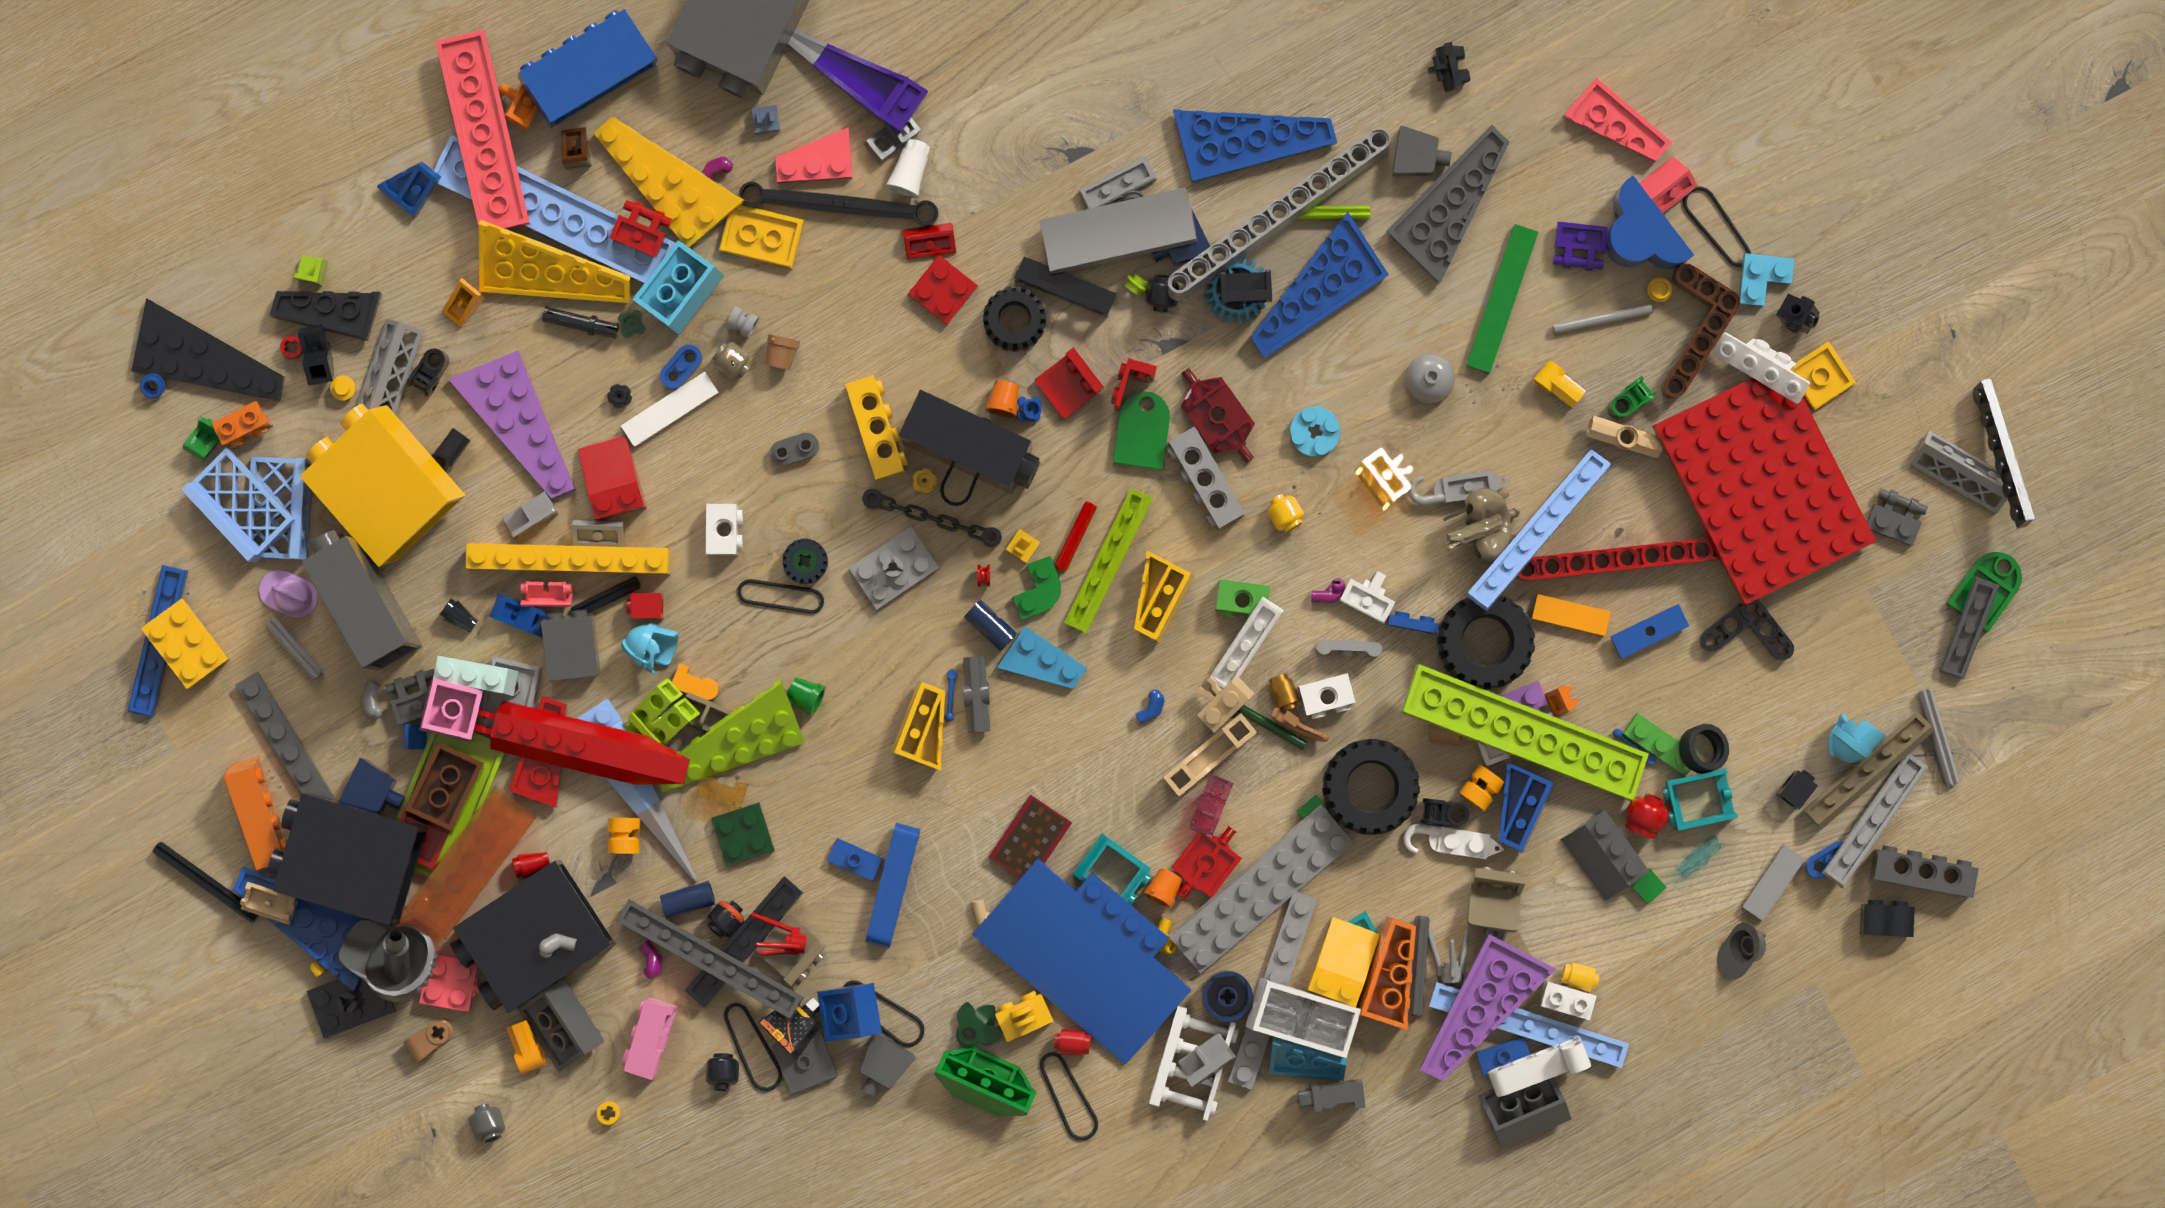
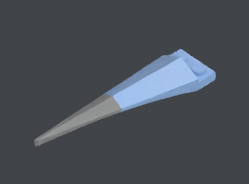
M608 698L576 718L627 731L622 718ZM606 778L694 881H697L694 870L653 785H633Z

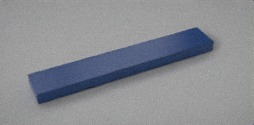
M162 565L149 622L182 599L188 570ZM146 635L127 712L154 717L167 662Z

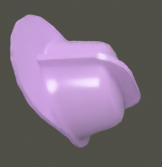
M275 570L266 574L260 582V598L271 609L290 617L300 618L310 614L316 607L318 600L317 591L306 579L287 571Z

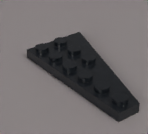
M146 298L131 372L144 375L155 373L165 379L276 401L281 400L285 376Z

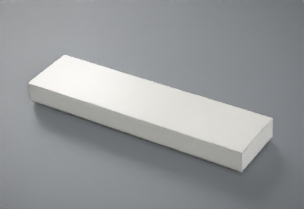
M703 372L621 425L633 446L637 447L719 394L707 373Z
M1261 598L1211 674L1217 680L1219 687L1223 689L1236 675L1240 678L1283 613V609L1266 598Z

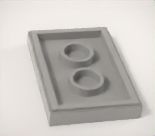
M492 656L491 666L518 671L514 696L484 690L480 710L496 714L502 700L533 708L542 667ZM478 716L477 724L492 729L495 719H486Z

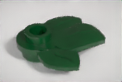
M965 1002L959 1008L957 1013L959 1027L956 1031V1037L961 1045L972 1047L979 1043L988 1046L1002 1037V1030L993 1025L996 1013L995 1006L983 1005L975 1010L969 1002ZM965 1030H972L974 1036L971 1039L965 1038Z

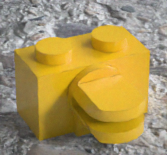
M1035 991L1021 996L1022 1001L1015 1005L1010 1001L998 1007L999 1012L995 1013V1016L1007 1042L1054 1021L1042 993L1036 995Z

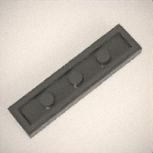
M1976 576L1974 577L1939 671L1964 679L2000 585Z

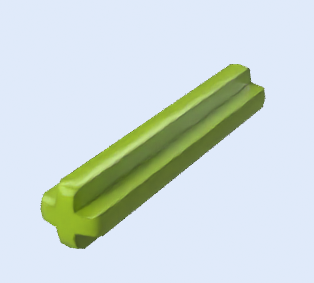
M1314 206L1300 216L1298 220H1341L1347 212H1349L1353 220H1368L1371 217L1370 206Z

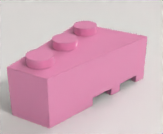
M651 997L641 1002L638 1011L639 1021L637 1026L634 1025L630 1035V1040L633 1041L630 1050L626 1049L622 1059V1064L625 1065L624 1071L650 1080L655 1079L678 1006Z

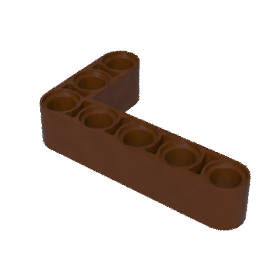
M1691 264L1680 265L1672 275L1673 283L1710 309L1662 383L1661 391L1668 399H1677L1686 392L1741 304L1740 297L1736 292ZM1681 270H1686L1690 273V282H1683L1680 279L1679 273ZM1706 283L1711 286L1712 294L1710 296L1702 294L1700 290L1701 284ZM1723 297H1729L1732 299V309H1726L1723 307ZM1710 318H1716L1719 321V330H1712L1709 327L1708 321ZM1696 339H1702L1706 342L1707 348L1705 351L1696 349ZM1683 360L1692 362V372L1687 373L1682 369L1681 363ZM1670 381H1676L1679 384V393L1674 394L1669 391L1668 383Z

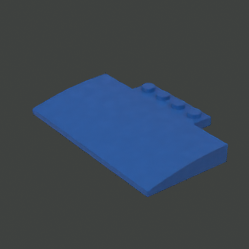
M1038 857L972 933L974 937L1125 1065L1191 991L1190 986L1154 957L1169 940V937L1093 872L1076 890Z

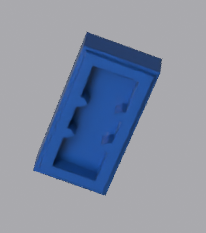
M837 838L827 861L874 881L883 858Z
M1525 1037L1476 1051L1483 1076L1488 1075V1072L1494 1068L1530 1055Z

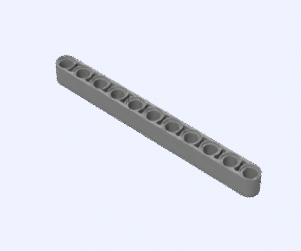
M1383 129L1371 131L1175 271L1168 279L1167 290L1169 296L1176 301L1186 299L1217 277L1220 272H1224L1383 158L1389 150V133ZM1381 140L1385 145L1376 147L1372 142ZM1361 154L1365 159L1363 161H1356L1352 156ZM1340 168L1344 170L1345 174L1338 176L1333 173V170ZM1320 182L1325 185V188L1318 190L1313 187V184ZM1302 197L1305 199V202L1297 204L1293 201V198ZM1275 211H1282L1286 216L1276 218L1273 216V213ZM1261 225L1266 230L1258 233L1253 230V227ZM1240 239L1245 242V245L1237 247L1233 244V241ZM1215 254H1223L1225 260L1216 261L1213 259V256ZM1196 268H1202L1206 273L1202 276H1197L1192 271ZM1180 282L1185 285V288L1176 290L1172 285Z

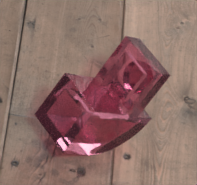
M1210 774L1188 828L1212 838L1234 783Z

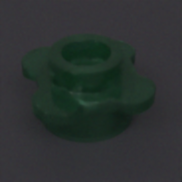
M639 310L619 315L618 321L621 323V334L624 337L629 338L632 334L638 333L641 335L645 332L646 327L642 324L641 320L643 315Z

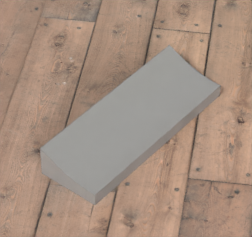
M1185 187L1039 220L1051 275L1198 242L1190 196Z

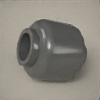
M482 1104L474 1108L475 1112L469 1117L474 1138L482 1141V1143H491L502 1137L501 1134L505 1130V1124L499 1108L489 1107V1104Z

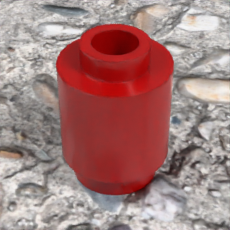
M1061 1029L1060 1034H1055L1054 1049H1059L1058 1054L1081 1057L1083 1054L1089 1055L1091 1035L1085 1034V1031Z

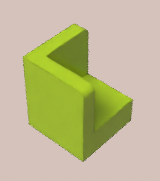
M302 255L298 273H294L293 278L301 282L322 286L328 262L323 258L318 257L316 259Z

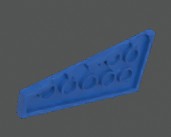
M1349 212L1343 216L1250 336V339L1263 358L1389 275Z

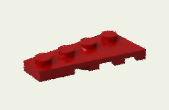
M542 696L538 709L566 716L567 704ZM520 757L509 791L557 808L561 767Z

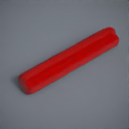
M1088 501L1084 502L1055 562L1057 569L1064 572L1067 571L1097 509L1095 504Z

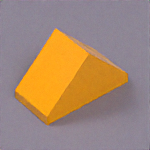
M461 278L442 312L459 327H462L486 298Z

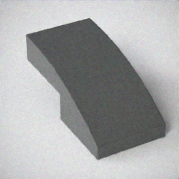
M912 118L901 133L886 125L885 128L866 140L864 145L880 164L905 145L908 139L915 137L921 129Z

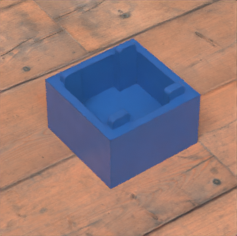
M874 983L838 987L817 992L825 1042L861 1038L882 1033Z

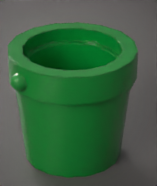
M796 677L789 687L787 696L791 703L813 716L822 702L826 686Z

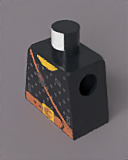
M811 997L802 1007L799 1005L792 1019L774 1010L761 1019L759 1023L797 1060L820 1029L817 1022L812 1018L820 1011V1006Z

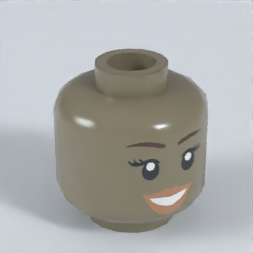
M730 342L727 345L723 343L712 357L715 360L714 368L729 379H734L737 375L743 377L751 366L747 363L749 360L748 352L734 342Z

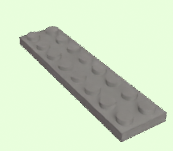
M1320 804L1168 934V936L1201 974L1287 901L1295 891L1297 892L1349 848L1353 841Z

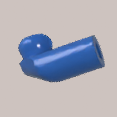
M1154 689L1148 694L1150 699L1148 707L1135 713L1140 725L1161 714L1165 698L1159 690Z

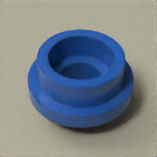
M155 373L145 375L140 382V390L148 398L160 397L166 388L164 379ZM155 382L157 389H152L149 383Z

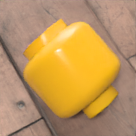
M1280 494L1270 501L1272 506L1267 510V515L1278 531L1285 530L1288 533L1303 523L1304 511L1294 496L1284 497L1283 494Z

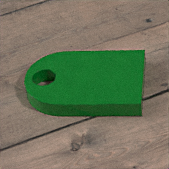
M1138 392L1131 395L1124 402L1120 411L1113 463L1163 470L1170 412L1166 402L1160 396L1152 392ZM1143 398H1150L1154 402V407L1151 411L1145 412L1141 410L1139 402Z
M1991 552L1979 557L1946 602L1948 606L1961 613L1975 576L2000 585L1983 628L1986 633L1991 630L2008 606L2022 582V572L2019 564L2013 557L2003 552ZM2000 560H2005L2009 564V571L2006 574H2001L1997 570V563Z

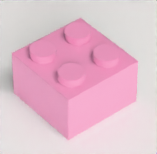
M433 679L430 684L419 730L469 742L472 738L483 691Z

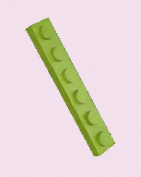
M1130 489L1064 621L1065 624L1087 633L1153 498Z

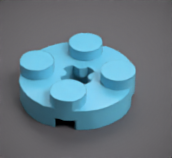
M1307 407L1299 412L1291 423V440L1295 448L1306 456L1318 457L1332 451L1338 443L1340 437L1339 421L1332 412L1323 407ZM1318 425L1322 435L1316 436L1313 439L1310 437L1311 432L1308 431V428Z

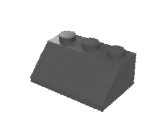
M1600 810L1561 838L1604 900L1629 887L1650 872L1606 810Z
M564 978L518 1008L523 1018L528 1020L532 1032L558 1072L605 1042Z
M1553 1077L1501 1097L1496 1096L1494 1089L1478 1095L1502 1149L1572 1120L1566 1101Z

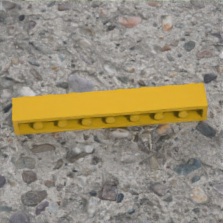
M466 543V569L670 575L671 550L669 548Z

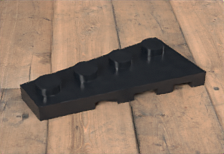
M276 291L270 316L304 326L323 324L325 331L368 341L382 294L381 292L359 293L350 291L348 293H334L333 291H323V293Z

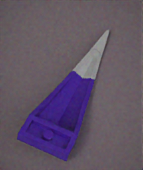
M795 29L788 43L792 49L873 117L898 133L902 132L928 94V90L908 77L848 53L798 29Z

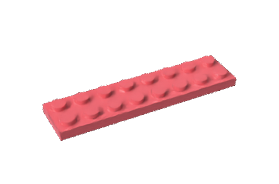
M485 30L435 41L478 227L480 220L504 229L530 224Z

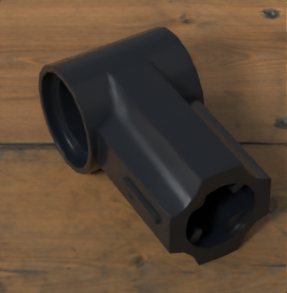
M452 428L431 456L434 460L443 458L446 462L443 470L449 474L452 466L471 440L455 428Z

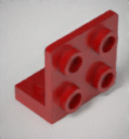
M1074 347L1067 351L1062 359L1035 378V383L1063 419L1069 417L1104 390V386Z
M1128 358L1126 364L1121 363L1118 373V380H1121L1120 388H1114L1111 398V404L1115 405L1114 411L1119 412L1129 374H1133V379L1148 383L1149 379L1154 380L1157 366Z

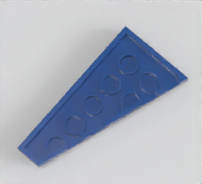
M1173 109L1192 183L1337 144L1331 118L1284 117L1281 115L1267 116L1261 114L1216 113Z
M242 867L233 890L240 897L244 898L247 882L273 890L276 879ZM296 898L298 905L290 926L268 919L355 993L360 978L343 967L339 961V952L352 927L357 922L366 920V918Z

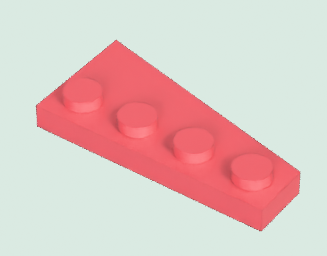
M1597 77L1563 116L1653 162H1656L1672 144L1671 140Z

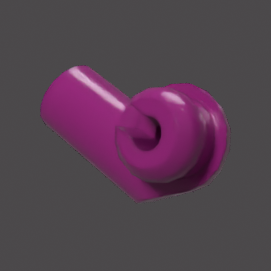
M721 156L708 161L702 173L712 180L718 172L729 173L733 168V163L727 157Z
M1335 578L1325 591L1312 590L1311 603H1335L1342 596L1346 588L1345 582L1341 578Z
M646 940L639 947L640 951L647 957L646 968H644L643 972L647 978L653 979L661 972L663 958L658 950Z

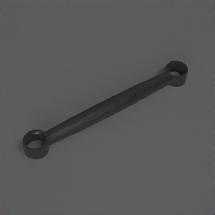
M756 182L743 184L739 191V197L744 199L743 194L747 187L756 186L759 188L761 198L757 203L743 202L744 205L753 208L760 206L762 203L844 214L915 219L922 226L933 225L939 217L937 206L928 200L911 205L836 194L763 189ZM923 204L930 205L935 210V216L929 222H922L917 216V209Z

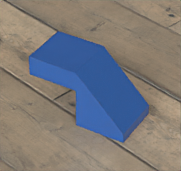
M498 593L489 617L543 638L541 621L543 618H547L546 614L549 613L532 606H521V602Z

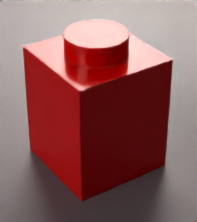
M631 593V599L626 600L627 614H631V619H663V594Z

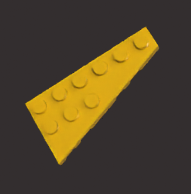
M615 117L608 119L593 133L654 209L664 212L665 216L673 219L670 228L681 242L689 248L695 245L745 201L675 155L662 149L656 143L643 137Z
M480 220L479 292L629 303L630 276L486 221Z

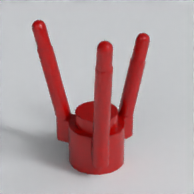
M751 913V917L791 933V935H785L784 943L756 942V947L780 948L761 950L758 952V955L804 954L806 934H801L800 928L791 927L765 916Z

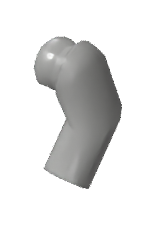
M368 681L360 703L364 714L368 718L378 719L381 717L383 710L382 707L376 704L374 698L380 685Z
M553 934L541 941L539 953L542 957L549 958L558 948L574 951L577 939L561 934Z

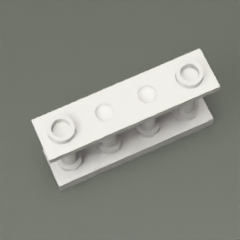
M1178 1005L1149 1104L1159 1106L1160 1101H1172L1204 1111L1202 1119L1208 1121L1209 1115L1214 1116L1218 1102L1213 1100L1223 1068L1217 1071L1214 1077L1210 1076L1200 1083L1211 1087L1207 1101L1170 1091L1169 1087L1165 1086L1167 1077L1188 1078L1182 1067H1178L1176 1063L1172 1062L1174 1053H1180L1181 1051L1189 1054L1197 1047V1045L1183 1042V1039L1179 1038L1181 1029L1189 1027L1213 1035L1221 1034L1228 1046L1230 1042H1236L1239 1029L1235 1028V1022H1230L1228 1028L1191 1018L1190 1014H1186L1187 1008Z

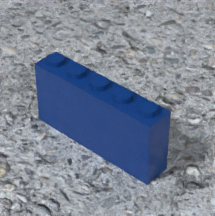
M625 9L620 12L615 10L605 17L606 20L602 23L589 25L584 29L585 33L577 38L575 35L567 38L560 48L556 50L551 48L541 55L542 58L535 63L529 61L520 67L521 71L518 72V79L550 129L656 66L657 57Z

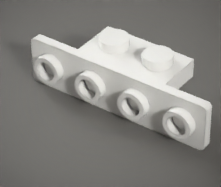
M1726 332L1722 334L1713 351L1715 356L1796 404L1801 402L1810 382L1792 372L1796 363L1791 361L1790 356L1769 348L1768 343L1760 339L1756 340L1753 338L1745 344Z

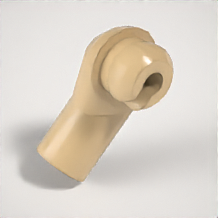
M984 899L972 901L978 925L990 913L986 911Z

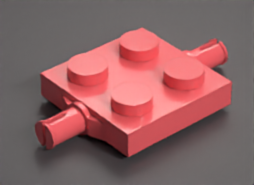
M438 955V959L434 961L436 967L432 969L433 977L428 980V985L422 988L419 1003L470 1012L473 998L476 993H480L477 987L481 984L478 983V966L474 963L466 969L458 958Z

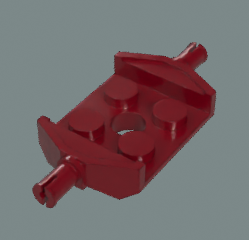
M1190 367L1186 369L1187 373L1184 370L1181 375L1186 379L1191 389L1185 397L1181 409L1184 410L1208 443L1212 452L1215 454L1235 450L1238 451L1245 463L1255 458L1245 446V441L1255 423L1223 378L1217 377L1201 381L1196 378ZM1214 408L1224 410L1225 418L1222 421L1217 422L1212 419L1211 411Z

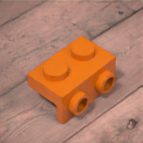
M254 401L214 421L212 426L221 444L227 448L232 447V449L244 445L246 443L245 439L253 435L257 438L268 433L267 428L273 426L269 416L264 415L259 403Z

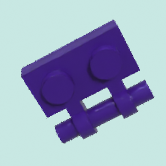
M1558 221L1554 247L1564 248V255H1554L1553 265H1562V268L1570 269V267L1585 268V271H1593V269L1603 270L1604 260L1595 259V252H1605L1608 227ZM1573 250L1587 251L1586 258L1572 257Z

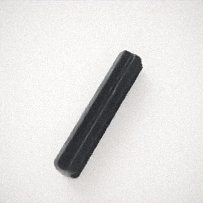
M636 576L629 578L572 606L571 612L587 610V613H591L640 589L641 583Z

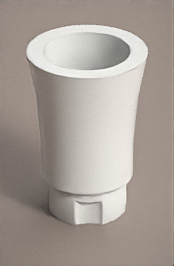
M908 139L885 186L897 194L918 198L930 146L918 140Z

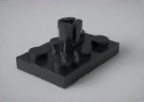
M339 979L307 991L323 1038L396 1012L393 1002L385 1001L375 996L361 979L355 993Z

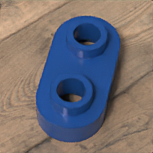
M694 345L682 346L661 370L660 379L663 385L669 389L680 388L701 365V351ZM687 354L694 355V360L690 363L685 360ZM673 372L678 374L676 381L669 380V375Z
M1843 841L1833 842L1811 855L1805 863L1807 874L1814 879L1826 878L1821 873ZM1815 862L1821 863L1822 868L1820 871L1814 869Z

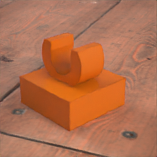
M1564 685L1544 694L1554 717L1576 708L1575 704L1578 703V699H1571L1569 691L1573 690L1571 686L1566 687Z

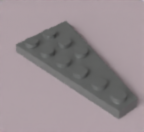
M1493 125L1386 231L1439 284L1509 144V141Z

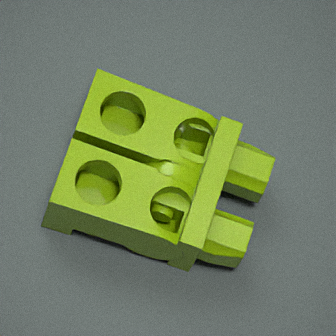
M667 678L658 684L627 717L629 721L625 729L634 733L641 732L642 735H646L666 745L700 713L686 697L664 713L683 695L671 680Z

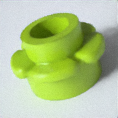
M1136 273L1133 277L1127 275L1128 280L1124 285L1136 295L1141 296L1147 290L1145 286L1147 281Z

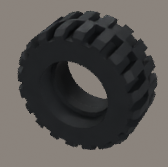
M1502 596L1494 602L1488 611H1485L1468 597L1456 603L1446 613L1442 623H1440L1439 635L1437 637L1439 658L1442 659L1446 671L1450 672L1453 678L1484 690L1505 686L1519 678L1524 673L1525 668L1529 666L1532 653L1535 650V632L1531 627L1532 622L1525 615L1524 609L1520 605L1517 606L1512 602L1513 600ZM1479 618L1497 620L1505 627L1509 635V648L1506 655L1499 662L1492 665L1475 663L1466 655L1463 648L1462 639L1465 629L1471 622Z
M1364 739L1352 742L1340 749L1329 761L1323 776L1322 792L1328 810L1333 818L1343 827L1365 835L1384 834L1401 826L1412 815L1411 813L1416 808L1418 794L1420 793L1419 775L1411 758L1400 747L1388 741ZM1366 763L1379 764L1385 767L1393 777L1395 785L1393 797L1386 806L1379 810H1363L1356 806L1349 797L1347 790L1348 779L1351 773L1360 765Z

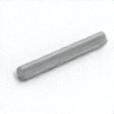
M1931 688L1921 690L1918 693L1925 718L1935 730L1931 734L1945 785L1952 786L1958 784V774L1933 690Z

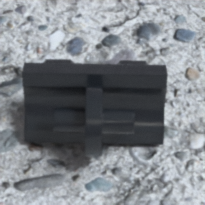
M1448 42L1435 49L1437 56L1432 57L1434 66L1429 67L1427 70L1428 74H1436L1438 82H1443L1445 92L1453 91L1471 80L1468 69L1458 70L1457 61L1465 59L1463 46H1453L1452 42Z

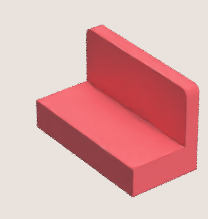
M1675 157L1670 158L1640 182V185L1662 213L1666 212L1698 186L1690 170Z

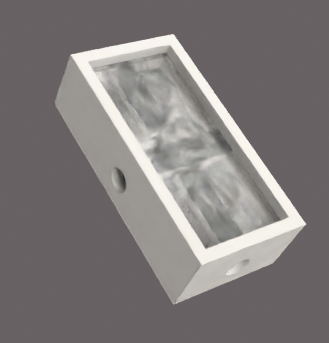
M1260 978L1245 1026L1254 1031L1347 1058L1361 1009Z

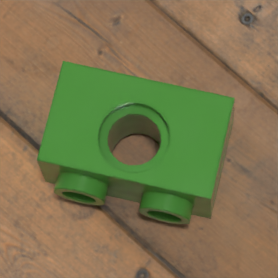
M1220 579L1215 610L1221 611L1220 616L1235 617V613L1245 614V619H1248L1262 597L1268 600L1270 586ZM1238 594L1248 596L1249 605L1247 607L1241 608L1236 605L1235 598Z

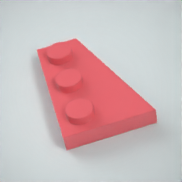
M849 127L777 156V183L852 178Z

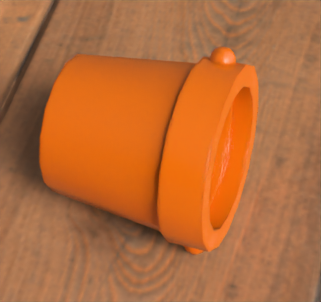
M996 380L989 400L986 402L985 410L1002 417H1016L1019 386L1008 381Z
M1160 868L1149 886L1145 888L1143 894L1162 906L1172 908L1182 878L1166 869Z

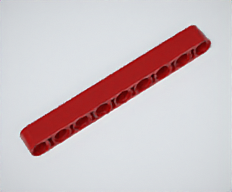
M1709 538L1537 556L1533 557L1528 563L1532 566V574L1527 577L1520 572L1517 579L1521 581H1535L1717 561L1719 558ZM1697 544H1703L1706 547L1707 553L1704 557L1696 555L1695 547ZM1673 546L1680 548L1682 552L1679 560H1674L1670 556V550ZM1648 549L1654 550L1657 554V559L1654 563L1648 562L1645 558V552ZM1622 552H1628L1632 556V562L1629 566L1621 563L1620 555ZM1597 555L1606 557L1607 565L1605 568H1599L1595 564ZM1573 557H1577L1582 561L1581 570L1575 571L1570 567V561ZM1548 560H1553L1557 564V571L1554 574L1548 573L1545 569V563Z

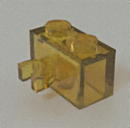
M1381 448L1363 460L1354 472L1385 511L1411 490L1412 487L1404 476L1408 475L1413 469L1409 466L1404 470H1398V464L1404 459L1403 456H1398L1392 462Z

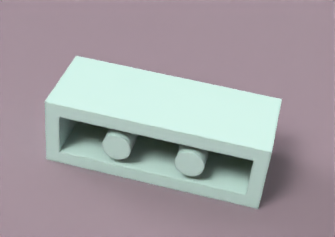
M438 656L433 679L514 696L518 671Z

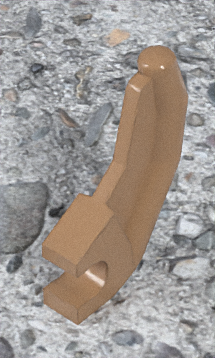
M1274 708L1271 717L1279 725L1314 741L1327 742L1329 740L1328 734L1303 725L1299 722V718L1291 712L1287 711L1285 714L1279 708Z

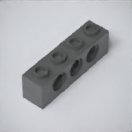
M1883 845L1882 850H1874L1869 879L1974 898L1979 868L1971 867L1972 862L1957 859L1956 864L1948 863L1947 857L1932 855V859L1922 858V852L1907 850L1906 855L1897 853L1898 848L1885 845ZM1899 859L1905 863V869L1900 874L1894 869V864ZM1923 864L1928 865L1930 868V873L1926 878H1922L1919 874V868ZM1947 869H1952L1955 874L1954 880L1950 883L1944 879V872Z

